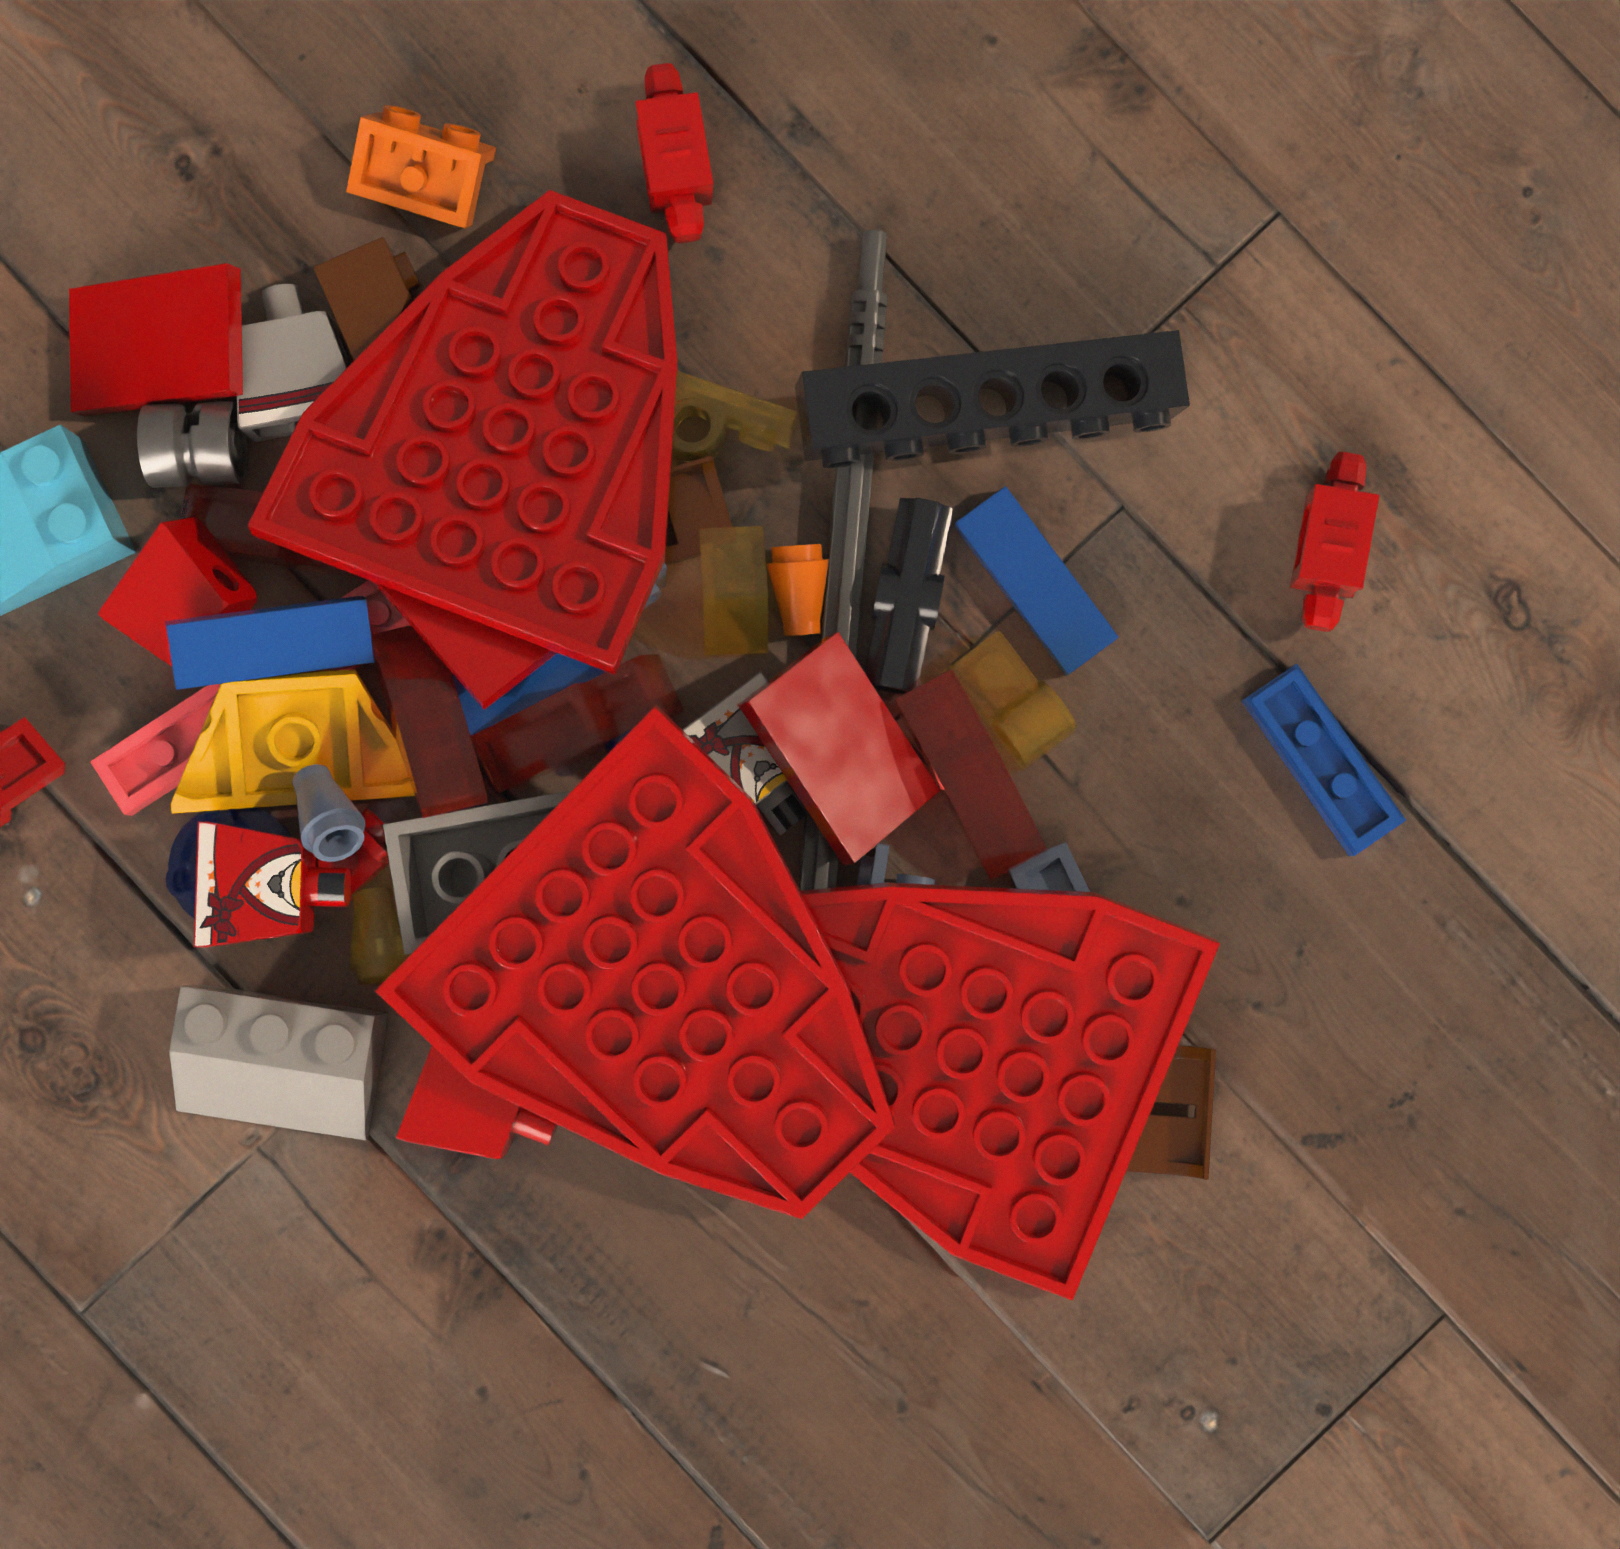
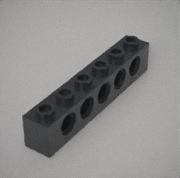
M1179 330L803 371L795 384L805 461L822 459L824 468H841L856 465L861 462L860 455L885 452L887 461L908 460L923 456L924 447L948 445V452L950 454L975 452L987 447L986 440L1010 438V444L1013 447L1030 446L1048 441V433L1071 431L1072 439H1091L1109 434V426L1133 424V431L1137 433L1157 431L1170 427L1171 419L1190 406ZM1105 375L1116 376L1124 382L1128 392L1127 401H1117L1107 394L1103 384ZM1043 382L1055 383L1064 390L1067 397L1066 408L1052 407L1044 400L1041 392ZM992 389L997 391L1005 401V414L997 416L986 412L979 402V390ZM931 396L937 399L944 409V421L932 423L924 420L917 412L916 398ZM858 403H869L875 406L881 413L882 427L876 430H868L859 426L853 418L852 406Z

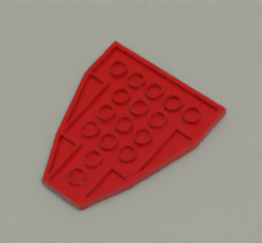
M547 191L441 272L302 413L247 525L251 534L615 675L665 561L678 375L666 233L555 191Z
M657 705L375 990L378 995L472 1084L659 1174L799 1219H803L895 1128V1121L848 984L753 799Z
M889 882L801 890L800 892L848 984L895 1121V1128L850 1173L951 1255L1073 1301L1220 943L1215 938L1095 892Z

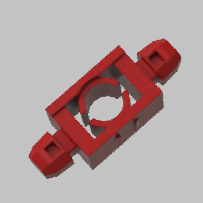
M673 64L651 65L647 68L644 77L646 99L635 101L638 117L636 128L650 212H665L669 234L676 243L698 241L701 239L704 230L703 206L712 205L713 178L698 92L683 94L679 72Z
M1337 452L1328 465L1324 480L1326 485L1315 484L1305 498L1290 588L1311 591V594H1306L1303 597L1302 620L1305 628L1324 632L1332 631L1340 620L1344 601L1338 598L1352 599L1354 593L1357 590H1362L1364 587L1380 495L1358 491L1365 487L1367 468L1364 457L1360 454Z

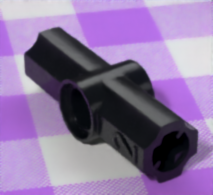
M900 497L888 562L887 564L882 563L872 619H876L864 671L874 688L879 691L916 696L918 692L929 630L934 631L945 578V575L940 573L952 523L953 508L945 506L938 501L917 497Z

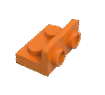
M384 105L383 112L360 117L346 192L464 229L472 226L485 164L494 160L496 147L479 142L481 133L474 129L446 123L443 125V130L420 124L421 115L419 113L398 106Z

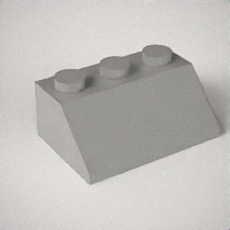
M206 984L180 986L169 1050L176 1111L367 1140L389 1013Z

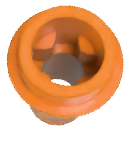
M822 544L771 547L772 563H766L783 622L784 636L821 633V613L829 559L822 558Z

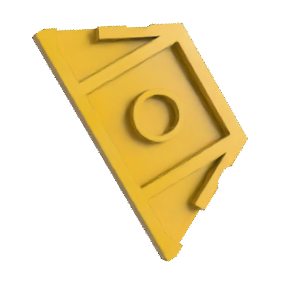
M355 669L294 673L220 684L172 798L171 812L173 814L297 805L292 779L302 768L315 764L323 765L329 769L333 780L350 801L424 795V783Z

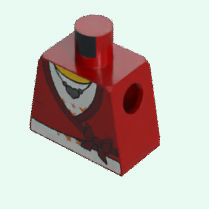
M198 822L194 947H217L309 933L313 931L314 906L348 907L351 897L350 869L316 867V857L312 852L304 848L301 839L219 823Z

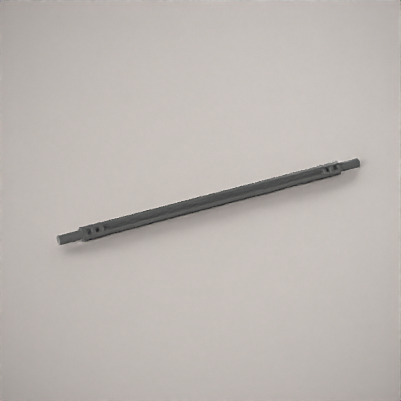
M865 230L862 232L858 288L852 291L850 296L845 367L882 363L888 295L882 292L887 233L880 230ZM858 403L852 406V415L856 423L864 429L876 430L878 409L869 403ZM874 453L860 455L861 462L856 465L835 469L828 547L829 562L824 592L820 641L828 635L839 632L855 658L857 653ZM810 814L804 817L798 888L801 891L836 887L838 857Z

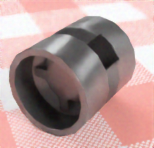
M236 401L199 402L196 404L193 412H189L182 403L146 404L141 407L137 425V446L142 473L149 486L152 488L188 486L194 476H198L205 485L242 484L245 481L248 466L247 436L238 427Z

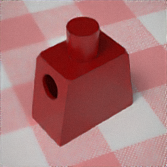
M197 517L161 522L97 614L104 621L172 667L165 621L251 610L257 602V594L207 527Z
M431 1046L396 1138L406 1142L492 1159H501L508 1153L515 1133L549 1146L558 1125L472 1084Z

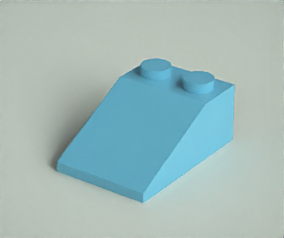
M58 425L0 452V616L136 553L87 444L83 439L62 425Z

